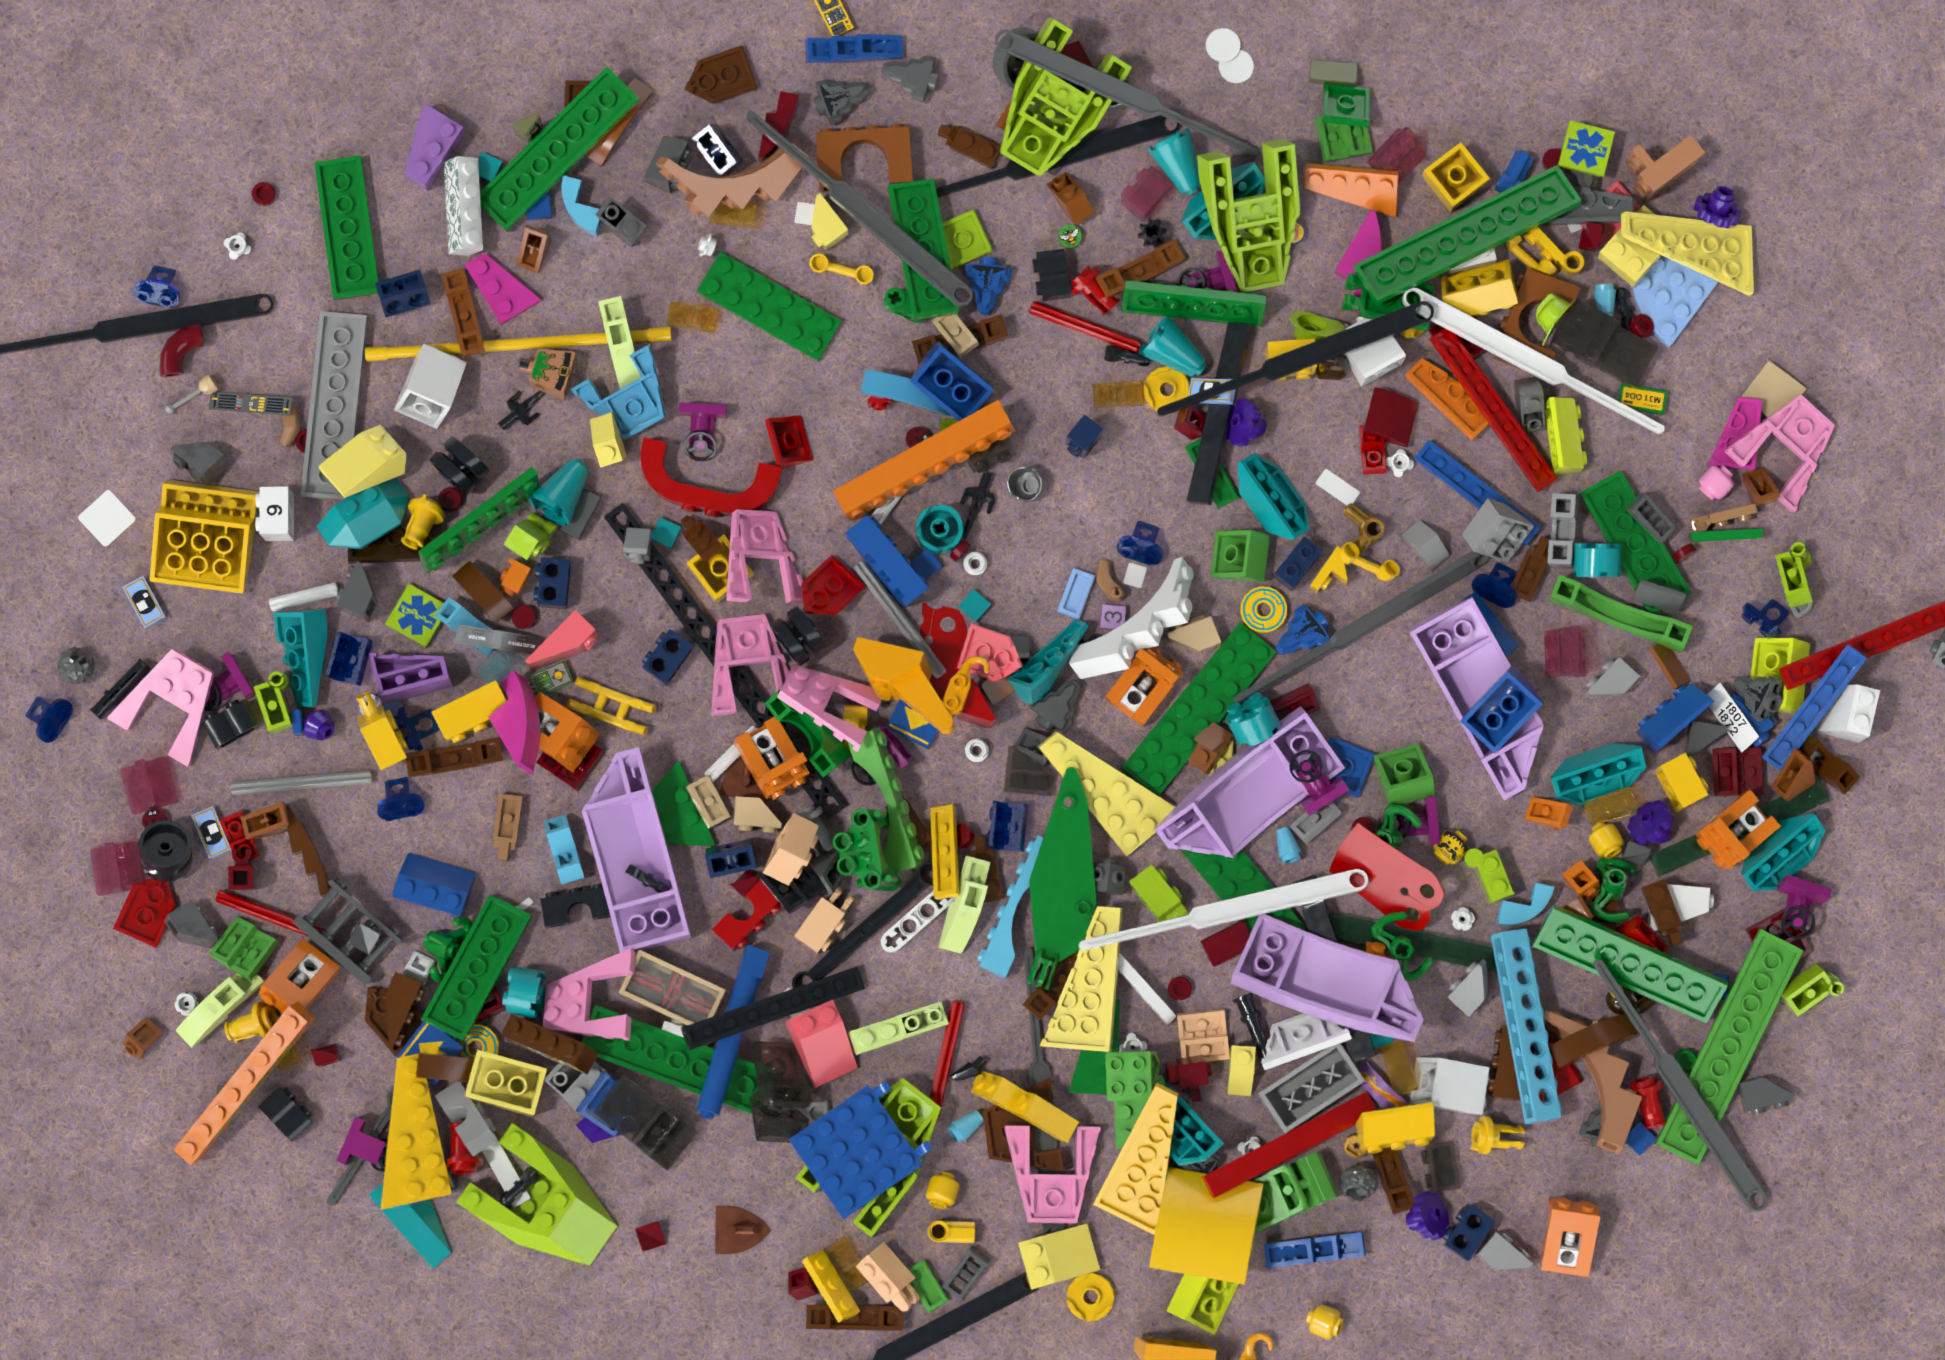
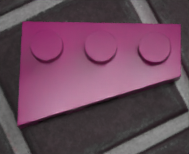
M483 253L465 264L466 269L501 325L541 302L539 297L487 254Z
M1738 397L1707 466L1715 465L1722 467L1724 465L1726 468L1755 470L1757 451L1747 464L1741 467L1724 450L1760 424L1762 399Z

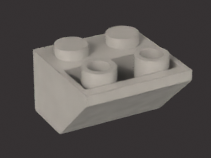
M1487 498L1462 536L1473 552L1509 562L1534 525L1506 504Z
M594 1061L588 1075L558 1063L544 1081L577 1109L602 1071L607 1074L609 1073L596 1061Z

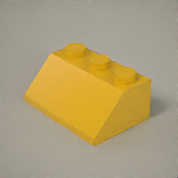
M1509 259L1441 277L1443 302L1469 316L1476 314L1485 315L1490 313L1491 310L1499 308L1508 309L1514 306V304H1518L1517 290Z
M495 680L432 711V715L448 743L452 741L455 744L466 738L465 734L473 730L475 733L485 730L488 727L487 724L491 722L488 717L507 700L501 687Z
M1433 1102L1362 1113L1356 1122L1361 1152L1368 1151V1154L1381 1152L1382 1148L1391 1147L1392 1150H1400L1406 1148L1408 1144H1415L1416 1147L1428 1145L1429 1141H1432L1435 1136Z

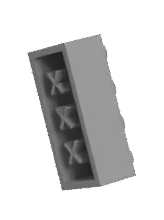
M1339 1043L1326 1048L1258 1093L1257 1096L1284 1135L1365 1080Z

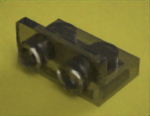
M1008 437L1004 440L995 441L984 451H977L970 455L967 462L973 473H982L990 469L992 465L1010 461L1016 455V452Z
M1453 1141L1425 1145L1424 1150H1421V1160L1423 1165L1427 1164L1428 1174H1424L1426 1188H1430L1431 1193L1460 1189Z

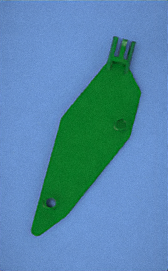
M1069 767L1065 771L1029 879L1035 957L1026 983L1032 984L1039 962H1041L1035 980V986L1041 987L1050 965L1044 983V989L1046 990L1050 988L1057 964L1080 950L1078 947L1079 943L1085 939L1097 903L1088 802L1077 770L1073 767ZM1066 798L1071 799L1072 803L1069 807L1064 805Z

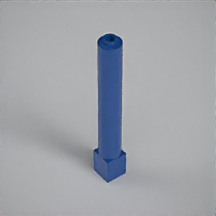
M750 945L745 947L726 1012L754 1002L770 954L769 951ZM745 1031L716 1042L696 1108L700 1112L699 1116L705 1119L713 1120L714 1117H719Z

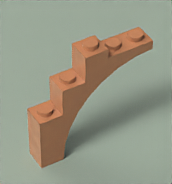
M790 142V143H791L792 145H794L799 151H801L806 157L810 158V157H809L807 154H805L799 147H797L794 143ZM779 147L772 155L758 165L743 172L727 176L698 175L682 168L669 158L661 156L655 163L661 169L659 171L661 175L668 180L673 179L678 183L676 187L687 195L683 201L689 205L688 210L698 217L700 215L709 217L720 201L731 209L734 207L743 209L754 194L764 201H777L802 168Z
M1545 1010L1544 1012L1545 1029L1560 1039L1587 1027L1582 1021L1570 1020L1563 1017L1557 1011ZM1593 1020L1591 1025L1601 1022L1602 1020ZM1609 1046L1585 1055L1581 1059L1592 1074L1599 1092L1602 1113L1601 1130L1596 1146L1619 1155L1625 1144L1642 1097L1636 1095V1092L1631 1089L1620 1088L1629 1062L1624 1061L1619 1055L1607 1054Z

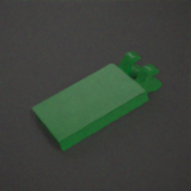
M1348 274L1344 288L1347 290L1361 289V295L1356 297L1345 294V298L1342 300V310H1358L1357 317L1373 320L1405 307L1402 302L1404 292L1376 305L1356 274ZM1422 283L1414 287L1433 296L1434 286ZM1409 292L1406 300L1408 304L1412 305L1420 302V296L1416 292ZM1416 313V316L1418 318L1426 319L1425 317ZM1429 322L1412 329L1426 331Z

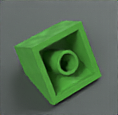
M1253 530L1216 531L1210 577L1240 582H1264L1270 536Z
M1419 743L1373 756L1382 792L1388 805H1403L1435 795L1433 775Z

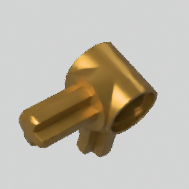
M1349 503L1343 510V514L1359 526L1358 532L1360 535L1353 543L1359 548L1360 557L1371 543L1375 544L1383 535L1384 525L1371 513L1368 516L1353 503ZM1371 522H1376L1380 526V531L1375 536H1371L1367 532V526Z

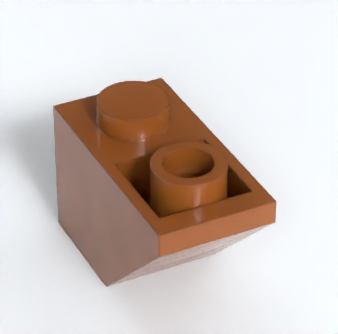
M1066 172L1046 184L1066 216L1075 225L1095 213L1085 192Z

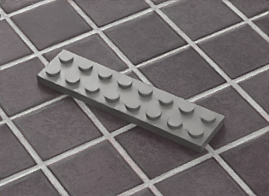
M320 311L300 492L302 498L336 501L345 499L319 470V465L355 437L367 315Z

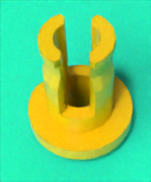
M426 494L423 497L410 500L408 509L412 515L406 527V534L401 539L404 545L415 550L418 549V546H424L423 542L429 535L434 524H441L445 517L440 504L428 498Z
M260 1001L252 1006L251 1013L238 1017L230 1023L229 1021L225 1022V1034L229 1041L234 1039L235 1043H238L241 1039H249L257 1035L264 1038L277 1022L278 1017L270 1005Z
M1481 1116L1473 1125L1470 1148L1484 1155L1489 1154L1491 1148L1508 1149L1516 1147V1149L1521 1150L1524 1142L1499 1140L1500 1132L1519 1134L1525 1133V1129L1520 1125L1512 1127L1505 1124H1493L1491 1117Z

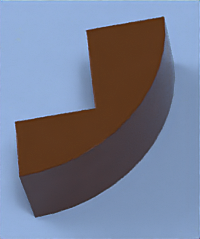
M470 561L452 575L455 581L495 623L514 608Z
M1809 735L1800 746L1799 750L1812 761L1814 773L1844 795L1860 778L1849 763L1830 754L1818 739Z

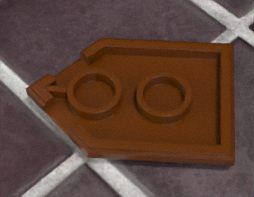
M742 45L698 60L684 88L685 91L712 104L758 89Z
M367 987L365 1022L396 1057L423 1023L421 1020L423 1014L414 1006L413 1011L416 1012L414 1019L410 1025L406 1024L403 1031L406 1034L401 1047L397 1046L395 1050L389 1048L387 989Z

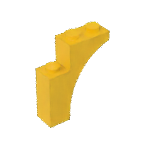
M981 1071L982 1074L975 1078L971 1093L1015 1114L1055 1139L1068 1143L1079 1121L1038 1095L1022 1090L1001 1076Z

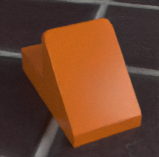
M1531 797L1524 819L1554 830H1559V828L1566 829L1573 806Z

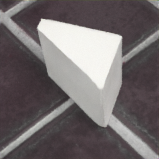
M414 951L404 968L403 975L425 985L430 975L429 968L434 966L436 960Z

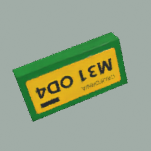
M1620 384L1618 402L1638 412L1663 416L1668 391Z

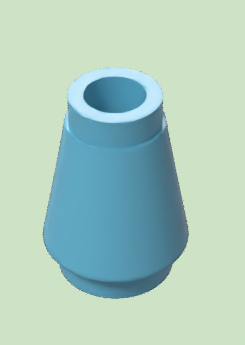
M1614 284L1595 285L1593 294L1599 318L1614 317L1616 296Z
M1290 828L1278 829L1276 834L1279 859L1282 860L1283 864L1299 861L1302 851Z
M975 1110L951 1122V1126L947 1130L957 1143L965 1142L984 1120L979 1112Z

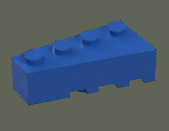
M867 515L845 532L844 535L901 606L905 607L929 588L926 585L927 582L919 572L916 573L910 566L912 563L905 554H900L895 548L897 545L889 535L885 536L880 531L882 526L876 518H869Z

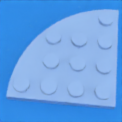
M1661 256L1634 288L1631 286L1639 313L1646 314L1651 318L1654 324L1653 334L1669 348L1718 281Z

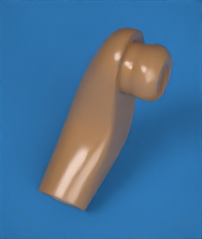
M293 404L291 405L290 416L281 415L284 428L279 443L290 448L300 432V421L296 407Z
M1099 560L1096 575L1097 585L1111 601H1121L1124 597V591L1110 576V561Z

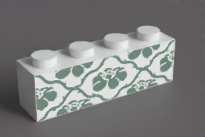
M457 156L444 162L448 251L452 255L470 256L483 250L478 158Z

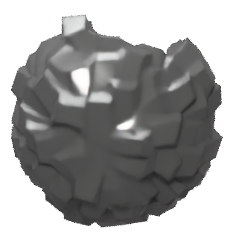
M76 647L62 652L57 665V671L61 680L71 684H81L88 681L95 670L93 656L91 655L87 661L81 654L76 656L81 649Z
M1352 1165L1346 1168L1340 1177L1342 1194L1351 1199L1352 1202H1361L1366 1197L1369 1198L1378 1189V1177L1366 1165Z

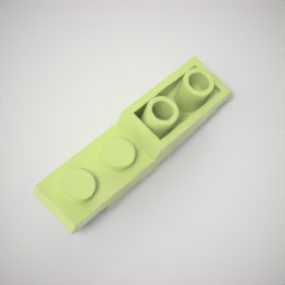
M618 296L598 301L618 384L620 389L641 378V374L630 357L635 352L622 297Z
M965 856L959 879V896L955 897L954 902L950 901L938 948L957 953L963 952L983 906L988 889L985 882L990 862Z
M238 974L232 978L228 977L187 1016L176 1029V1032L193 1048L224 1022L230 1012L258 990L264 981L258 974L255 975L252 981Z
M938 1002L850 1031L849 1035L855 1053L858 1055L935 1030L949 1023L942 1003Z

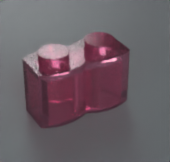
M1150 166L1148 169L1143 168L1136 176L1138 181L1133 186L1128 185L1120 195L1123 197L1121 205L1140 221H1143L1173 187V183L1153 166Z

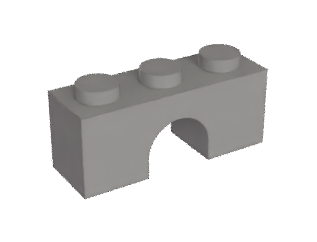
M1552 493L1551 540H1549L1547 561L1550 568L1573 569L1574 543H1576L1578 497L1576 494Z
M457 1081L436 1094L435 1097L452 1123L466 1118L462 1124L455 1127V1130L472 1156H475L497 1141L492 1133L496 1128L489 1118L484 1120L482 1117L486 1112L479 1102L474 1104L473 1099L464 1097L467 1087L464 1088L461 1082Z

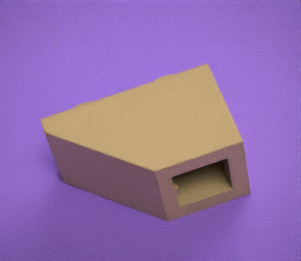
M1204 615L1198 616L1191 620L1192 624L1184 627L1182 624L1175 625L1169 628L1170 632L1166 634L1167 641L1197 654L1221 645L1220 637L1211 616L1207 618Z
M736 796L734 825L739 826V831H753V827L763 828L762 832L777 833V829H782L783 824L760 798Z

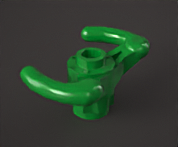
M1389 804L1384 810V824L1376 832V836L1398 850L1402 845L1403 837L1397 829L1396 815L1401 814L1405 816L1416 828H1420L1422 822L1409 808L1398 804Z
M1601 858L1596 863V869L1602 876L1601 891L1597 899L1590 905V912L1594 917L1608 922L1629 920V912L1608 913L1603 911V908L1611 900L1622 897L1626 888L1627 875L1622 870L1612 869L1610 866L1619 867L1630 874H1635L1637 868L1620 858Z
M1404 911L1392 912L1375 922L1371 927V934L1373 938L1386 943L1394 959H1397L1405 981H1413L1423 976L1430 969L1434 961L1431 957H1427L1416 970L1412 972L1407 971L1408 960L1414 952L1412 941L1406 936H1394L1383 930L1384 926L1388 923L1407 919V913Z
M459 916L452 920L454 926L463 925V928L446 934L438 930L436 932L429 931L425 936L423 946L427 949V952L436 956L441 971L440 974L436 966L429 968L430 975L435 982H442L451 965L452 958L459 951V944L465 940L473 923L468 917Z

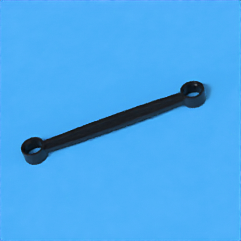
M932 862L922 864L916 878L862 921L808 972L797 973L792 980V987L796 988V979L803 975L810 977L812 982L821 979L882 928L926 886H933V882H926L921 876L923 868L927 865H932Z

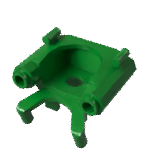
M858 808L852 813V824L848 828V832L837 833L833 838V846L839 851L840 855L837 869L843 875L860 878L857 879L858 888L865 887L870 890L893 892L900 887L901 878L896 873V870L888 867L880 844L881 829L889 827V815L886 811Z

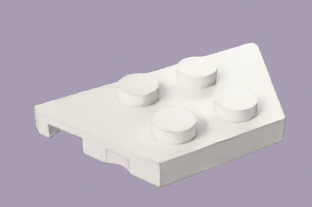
M1303 1013L1272 1024L1270 1038L1266 1044L1267 1053L1261 1062L1264 1070L1352 1038L1348 1029L1345 1028L1343 1030L1335 1023Z

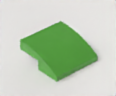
M1322 115L1314 118L1323 163L1361 157L1373 153L1367 127L1322 122Z
M236 916L212 948L209 955L233 972L252 981L279 943L275 938L257 930L255 925Z

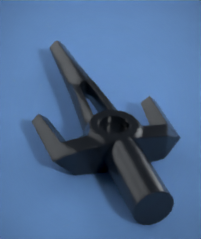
M518 391L506 401L511 413L498 423L500 428L504 431L517 419L522 424L529 425L540 414L535 413L528 418L527 412L546 393L538 391L520 404L515 403V400L521 395V392ZM536 397V399L528 407L524 406Z
M983 472L978 488H965L960 504L963 505L968 495L972 497L963 539H967L984 502H989L987 514H991L995 497L986 492L992 477L987 472ZM975 503H977V504H978L977 509H976V511H975L974 516L972 517L971 515H972V512H973Z

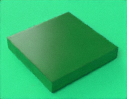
M1324 83L1322 122L1368 128L1370 88Z

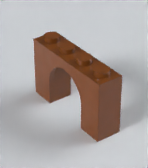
M892 124L890 128H881L879 125L867 126V129L858 130L857 127H846L843 129L844 131H834L832 128L821 129L820 132H815L818 167L835 181H842L841 165L844 155L849 149L859 144L874 145L885 154L888 162L889 185L913 181L909 126L904 127V124ZM819 182V191L829 192V189Z
M1527 268L1524 274H1519L1515 286L1519 287L1517 292L1518 304H1514L1510 308L1511 311L1508 317H1503L1499 329L1503 330V334L1554 360L1556 352L1533 344L1522 335L1519 328L1520 313L1528 306L1541 304L1548 294H1554L1571 303L1573 300H1576L1580 287ZM1575 301L1569 306V308L1565 312H1571ZM1496 355L1493 356L1495 360L1517 367Z

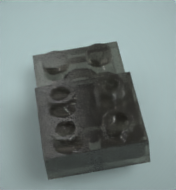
M1578 298L1554 342L1563 350L1574 353L1576 360L1591 368L1595 367L1635 389L1658 347L1619 326V320Z
M755 1041L751 1046L758 1090L749 1098L756 1141L790 1143V1138L808 1127L809 1119L797 1108L811 1106L810 1085L804 1084L800 1056L794 1044Z
M624 1074L620 1076L593 1111L594 1114L628 1139L630 1143L666 1171L669 1170L697 1134L689 1125L679 1119L677 1115Z

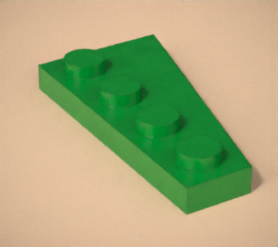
M1120 999L1115 1001L1112 1051L1081 1050L1068 1093L1107 1095L1105 1053L1118 1052Z

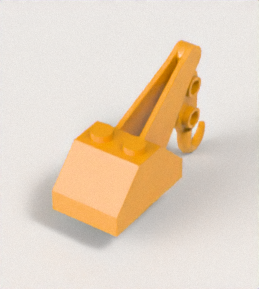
M857 637L853 647L861 670L878 698L885 701H890V699L902 700L945 735L951 734L954 731L955 723L953 718L960 714L964 708L971 688V667L976 663H980L984 666L986 674L989 673L990 669L989 662L981 656L969 657L964 661L961 669L950 679L944 699L941 701L929 682L932 671L924 652Z
M1264 1333L1251 1335L1247 1339L1245 1349L1238 1360H1257L1254 1347L1258 1340L1266 1341L1268 1349L1273 1350L1271 1338ZM1135 1336L1133 1351L1140 1360H1215L1216 1350L1206 1343Z

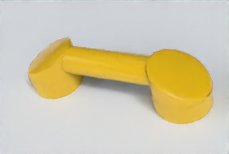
M1520 235L1505 242L1508 250L1530 269L1548 276H1553L1557 272L1556 267L1549 260L1543 258L1537 263L1518 246L1522 241Z
M823 254L813 255L809 262L811 269L816 273H823L825 271L853 277L862 285L871 283L874 278V273L868 266H860L856 269L829 262Z
M1346 542L1340 547V557L1346 565L1350 563L1375 573L1380 580H1393L1400 573L1399 565L1393 560H1386L1380 566L1359 557V548L1353 542Z

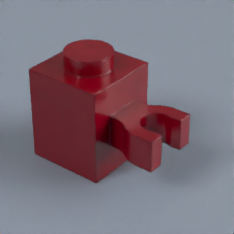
M232 849V858L235 861V866H228V890H254V866H247L251 856V849H245L246 855L243 859L237 857V849Z
M1204 1055L1175 1059L1180 1089L1189 1087L1192 1102L1201 1101L1199 1086L1209 1084L1208 1076H1212L1210 1062L1205 1061Z

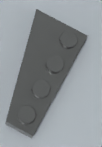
M1572 186L1582 200L1581 205L1541 224V226L1584 224L1585 222L1594 224L1621 223V214L1623 212H1634L1635 200L1629 196Z

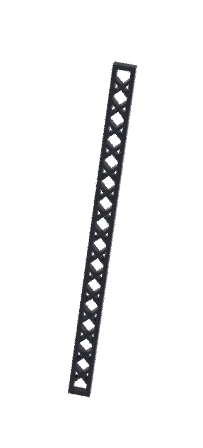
M623 503L603 516L623 544L627 528H632L630 527V522L635 528H641ZM623 511L627 517L626 526L615 525L611 518ZM651 542V552L655 555L653 564L644 563L638 565L714 667L715 657H712L710 653L712 645H716L713 635L716 638L717 630ZM656 569L668 572L667 583L656 581ZM670 588L682 591L681 602L670 600ZM685 598H687L690 603H685ZM684 607L696 610L695 621L684 619ZM699 616L702 618L704 622L699 621ZM698 626L710 629L709 640L698 638ZM737 666V677H730L731 681L736 682L735 687L732 684L733 694L757 727L760 728L764 725L765 721L773 717L768 716L770 710L767 706L765 715L754 714L752 711L753 702L765 703L767 698L745 668ZM740 682L752 686L751 696L740 695L738 692ZM780 722L793 742L795 749H798L800 753L803 752L807 759L809 775L805 778L807 782L801 786L816 807L821 806L823 809L821 814L828 820L843 809L845 804L826 778H823L809 761V755L784 722ZM811 768L816 774L810 773ZM809 777L821 780V791L809 789ZM825 787L830 793L824 792ZM815 795H819V796H820V797H819V801L817 800V798L815 797ZM823 796L832 797L838 803L828 813L822 806Z

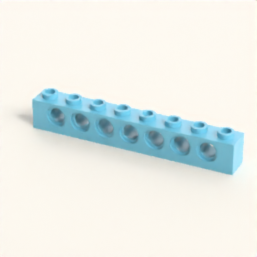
M1527 929L1499 932L1491 936L1525 1125L1553 1121L1562 1118V1107L1557 1096V1080L1552 1069L1553 1058L1549 1052V1037L1545 1029L1543 1020L1544 1010L1539 998L1540 988L1536 982L1535 962L1532 959L1530 950L1531 939L1528 936ZM1513 951L1517 955V960L1513 956ZM1517 975L1521 977V983L1518 981ZM1522 998L1525 1000L1526 1007L1522 1004ZM1526 1022L1530 1025V1031L1526 1027ZM1530 1046L1534 1048V1054L1531 1052ZM1535 1069L1539 1073V1078L1535 1075ZM1539 1092L1543 1096V1102L1539 1098Z

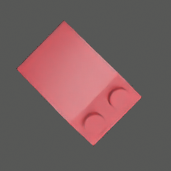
M575 610L525 662L531 670L581 654L585 650L590 651L598 643L596 638L599 635L596 629Z
M833 1000L792 1017L785 1022L814 1088L858 1069L843 1021Z

